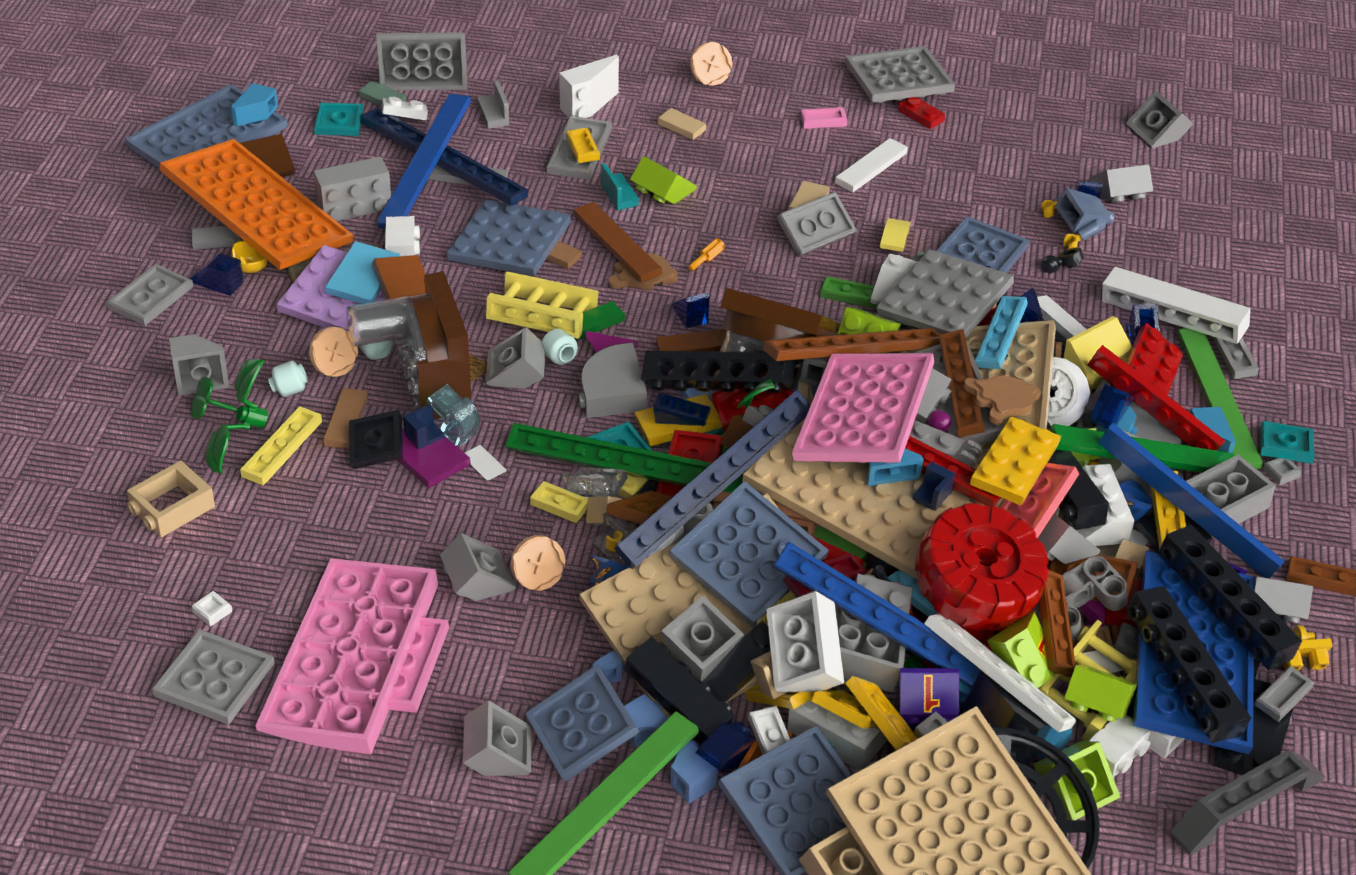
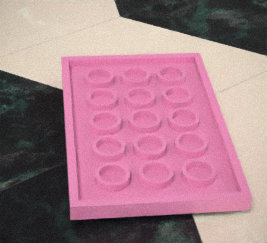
M933 353L831 354L792 451L794 461L900 462L935 362Z

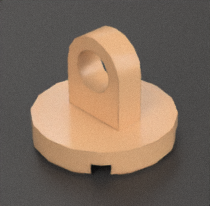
M708 42L701 44L694 50L691 56V72L695 79L702 84L710 86L721 84L728 78L730 69H732L731 55L723 45Z
M333 326L323 328L315 334L310 343L309 355L311 363L323 375L333 377L345 375L354 367L355 358L358 357L357 341L349 331L343 328Z
M534 535L525 538L516 546L511 556L510 566L512 574L519 584L531 590L542 591L551 588L560 580L566 560L563 549L556 541L546 536Z

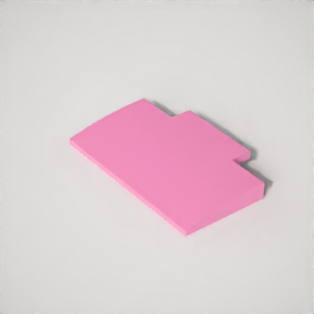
M330 558L255 725L256 730L310 745L371 755L389 710L417 713L448 633V620L426 618L439 585L436 570Z

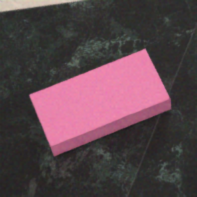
M844 107L802 109L800 113L804 129L847 126Z

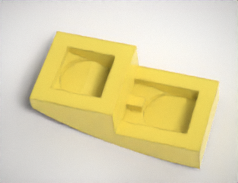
M888 218L880 248L903 252L911 222Z

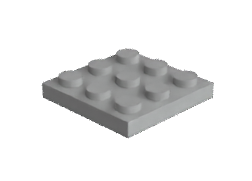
M200 629L152 688L153 695L164 701L229 725L274 666V656Z

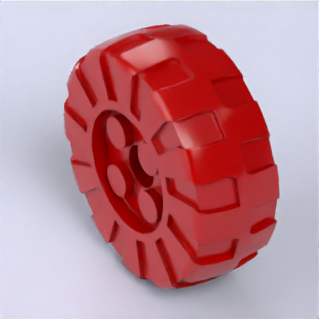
M966 503L963 506L954 509L951 507L937 516L933 524L927 528L916 553L914 570L918 574L917 584L922 595L934 606L933 609L940 615L970 630L980 631L982 629L993 632L1004 630L1013 625L1014 622L1027 616L1036 606L1048 580L1049 570L1047 565L1049 560L1043 543L1039 542L1036 532L1024 520H1019L1011 515L1010 511L997 506L990 507L980 503Z

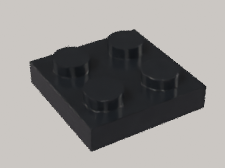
M399 410L349 421V461L353 469L403 458L402 415Z

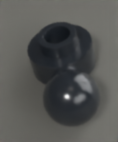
M1080 247L1070 248L1061 252L1058 257L1053 255L1045 256L1041 261V268L1046 273H1055L1061 265L1067 266V268L1076 267L1084 259L1082 249Z

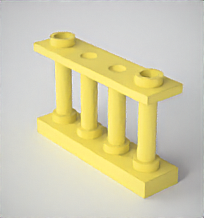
M507 271L505 273L504 295L490 293L487 296L486 319L546 332L553 329H562L573 338L579 339L582 335L583 311L585 312L597 307L598 291ZM560 307L570 308V309H573V310L563 309V308H560Z
M1099 620L1091 628L1085 626L1077 638L1079 643L1073 649L1075 662L1079 665H1086L1114 675L1082 653L1090 645L1125 669L1124 673L1127 676L1123 679L1135 683L1137 660L1129 659L1095 636L1102 624ZM1055 672L1052 679L1038 689L1063 709L1084 722L1083 726L1087 730L1081 739L1090 741L1110 721L1099 717V712L1098 714L1093 711L1092 713L1084 712L1071 707L1072 701L1064 699L1065 695L1054 688L1060 680L1069 684L1071 677L1069 678Z

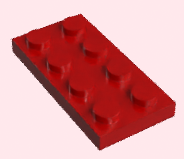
M1146 323L1140 328L1126 363L1168 395L1183 354L1176 345L1169 343L1156 328H1152Z

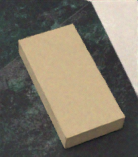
M670 108L658 117L659 125L691 140H694L706 130V123L673 108Z

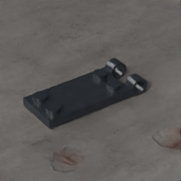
M1255 657L1253 748L1250 754H1245L1219 747L1213 764L1215 767L1239 775H1244L1281 754L1293 712L1292 708L1278 722L1255 706L1256 699L1271 685L1270 683L1255 679L1260 665V661Z

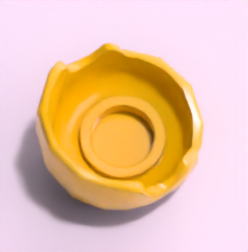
M239 241L232 246L231 259L236 269L250 274L258 273L266 268L268 260L245 241Z

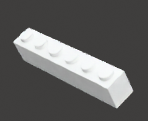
M1114 267L1102 284V302L1238 344L1249 327L1251 309L1249 307L1125 269Z

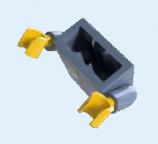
M1066 188L1062 196L1056 198L1057 201L1045 200L1041 205V211L1045 218L1053 217L1055 215V208H1057L1072 232L1077 233V235L1067 234L1065 236L1063 246L1068 245V249L1077 247L1080 240L1085 241L1095 234H1100L1105 229L1106 224H1111L1114 220V213L1107 210L1098 197L1070 188Z

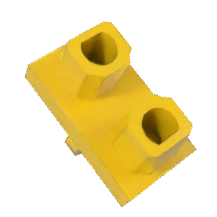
M1296 625L1293 632L1302 640V643L1293 660L1283 664L1284 669L1286 670L1289 666H1292L1296 670H1300L1303 667L1301 658H1309L1310 666L1313 670L1325 669L1329 665L1328 651L1333 647L1331 638L1315 639L1314 632L1307 633L1303 625Z

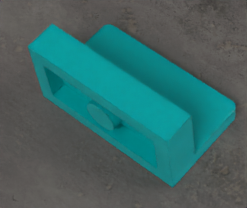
M602 163L601 186L617 211L639 206V198L622 173L613 174L607 164Z

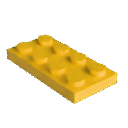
M1011 416L974 472L970 485L1022 505L1059 445L1061 436Z

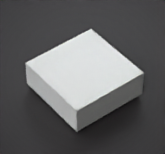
M214 591L191 606L192 612L210 627L232 612L231 604Z

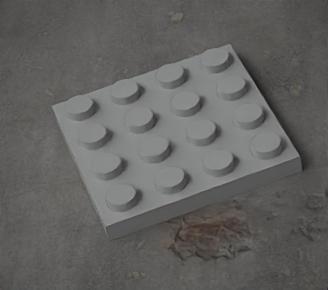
M926 46L845 57V64L870 100L875 103H883L887 100H904L910 97L922 98L933 94L944 95L948 92H954L955 83Z
M929 249L877 306V313L880 316L919 329L933 328L939 334L964 329L965 337L967 338L1012 286L1014 278L1011 274Z

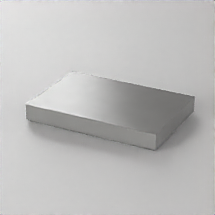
M836 191L783 212L776 217L798 257L852 236L857 232Z
M155 264L107 301V307L122 316L146 326L194 287L193 280Z

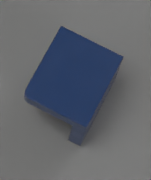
M426 405L403 416L405 436L418 450L444 438V432L434 423L433 408L430 405Z
M931 462L926 467L923 484L913 494L912 499L936 511L952 493L956 473Z

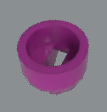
M939 409L931 414L928 421V426L943 432L949 430L952 425L950 416Z

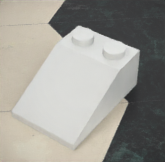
M618 55L559 73L560 110L568 118L569 116L590 117L618 94Z

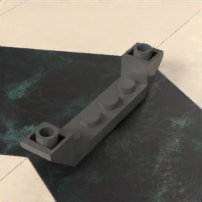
M1287 750L1199 799L1173 827L1169 835L1191 856L1213 843L1217 828L1293 785L1303 792L1324 780L1325 776L1303 755Z

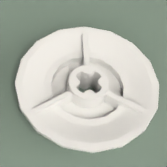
M1053 357L1051 388L1056 391L1055 396L1049 398L1048 422L1051 426L1053 424L1070 426L1078 421L1084 413L1090 396L1089 385L1086 376L1077 365L1067 359Z

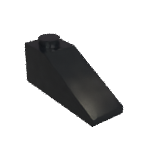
M761 621L733 647L704 679L703 682L709 686L712 695L717 700L726 702L755 677L751 660L771 651L768 626Z

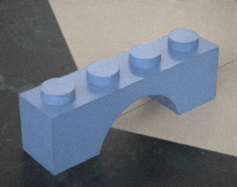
M646 694L624 705L640 731L628 740L634 747L640 746L668 719L660 705L655 701L652 702ZM692 739L673 757L675 761L671 765L670 785L688 804L717 787L718 767L715 761L710 757L707 758Z

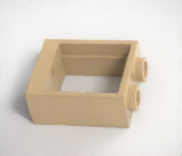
M181 460L127 490L129 499L127 507L131 514L142 519L146 528L149 531L153 530L161 538L215 507L212 488ZM177 486L188 495L160 512L149 503Z

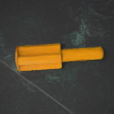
M715 238L700 251L701 255L688 266L689 270L694 271L705 260L708 263L723 251L725 245L722 240Z

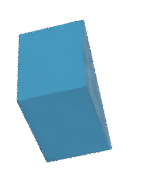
M905 448L900 462H870L866 483L868 486L920 479L923 457Z

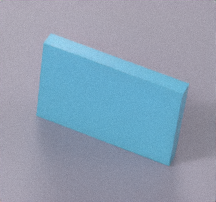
M355 241L326 285V293L371 306L382 289L372 265L374 258L397 257L400 254Z

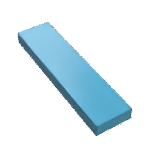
M1002 296L975 361L978 368L1001 369L1027 307L1026 297Z

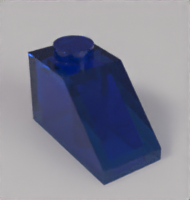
M219 253L203 264L189 279L193 280V284L231 296L244 282L241 260Z
M735 721V723L724 722L695 753L718 770L738 768L756 738L749 734L750 728L739 721Z

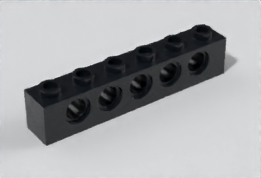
M646 350L641 380L649 385L650 389L656 391H663L664 388H672L676 391H687V388H695L702 392L719 389L720 391L730 393L734 392V389H742L750 393L761 382L771 378L775 388L766 391L779 394L782 390L791 391L795 360L775 361L766 352ZM720 369V372L714 376L715 372ZM741 370H744L743 373H742V375H740L739 377H737V376H738V373H739ZM768 370L767 374L764 377H761L762 373Z
M1192 525L1166 534L1158 553L1267 670L1293 660L1302 640Z
M1160 586L1136 591L1127 609L1129 616L1141 631L1143 639L1155 653L1157 661L1169 675L1171 683L1183 697L1187 708L1191 710L1197 719L1201 730L1205 732L1211 743L1241 737L1251 717L1166 587Z

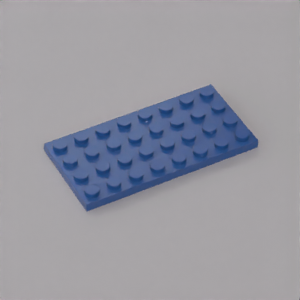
M1146 551L1143 557L1141 590L1160 586L1166 587L1250 715L1251 720L1241 737L1211 743L1139 630L1135 682L1137 687L1134 698L1133 726L1250 754L1253 748L1254 655L1237 639L1233 632L1205 602L1199 598L1191 587L1182 580L1159 553ZM1238 573L1255 591V577Z

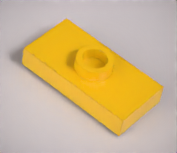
M588 128L566 131V138L578 163L600 160V153Z

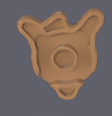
M647 253L662 267V275L641 283L618 261L614 264V270L618 274L609 277V286L612 289L630 286L651 290L654 289L655 284L661 282L662 286L676 283L678 272L671 267L665 258Z
M1004 375L981 380L967 378L963 385L967 392L976 396L975 403L978 407H988L991 409L988 419L995 425H1000L1007 417L1021 416L1029 413L1041 393L1034 385L1018 378Z

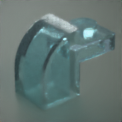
M448 384L429 396L427 403L444 419L441 430L444 432V436L459 448L476 435L480 426V418L476 407L468 397L462 399Z

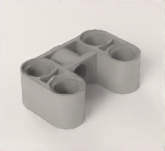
M1089 557L1086 561L1062 575L1069 622L1074 623L1070 626L1072 641L1077 640L1082 631L1081 616L1077 609L1096 596L1107 609L1112 611L1123 609L1127 604L1125 580L1103 557ZM1094 572L1102 573L1100 575H1092ZM1112 591H1118V592H1120L1119 594H1116V595H1111V594H1109V592H1112Z

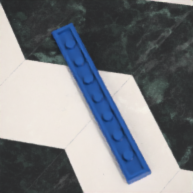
M448 95L377 220L378 228L386 229V217L408 216L471 103L469 96Z
M1114 423L1098 441L1108 452L1264 578L1270 579L1285 562Z
M788 541L773 565L774 569L812 592L817 591L833 601L835 606L937 668L959 669V681L970 688L974 686L982 670L928 626Z

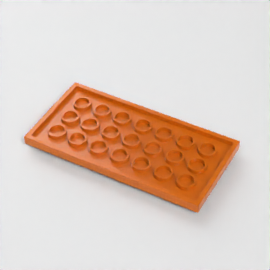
M235 139L160 163L159 171L279 270L315 257L323 245L336 249L353 241V234Z

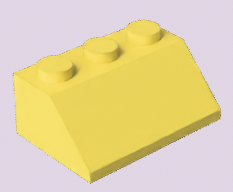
M1112 316L1066 340L1064 359H1067L1081 369L1087 378L1090 391L1097 389L1104 379L1087 366L1096 351L1104 345L1126 363L1132 349V345L1117 317Z

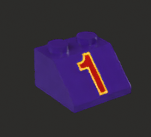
M900 668L895 709L912 731H915V728L934 712L941 715L947 722L959 716V669Z

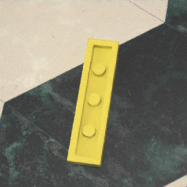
M299 406L240 469L241 477L264 486L322 423L321 414Z

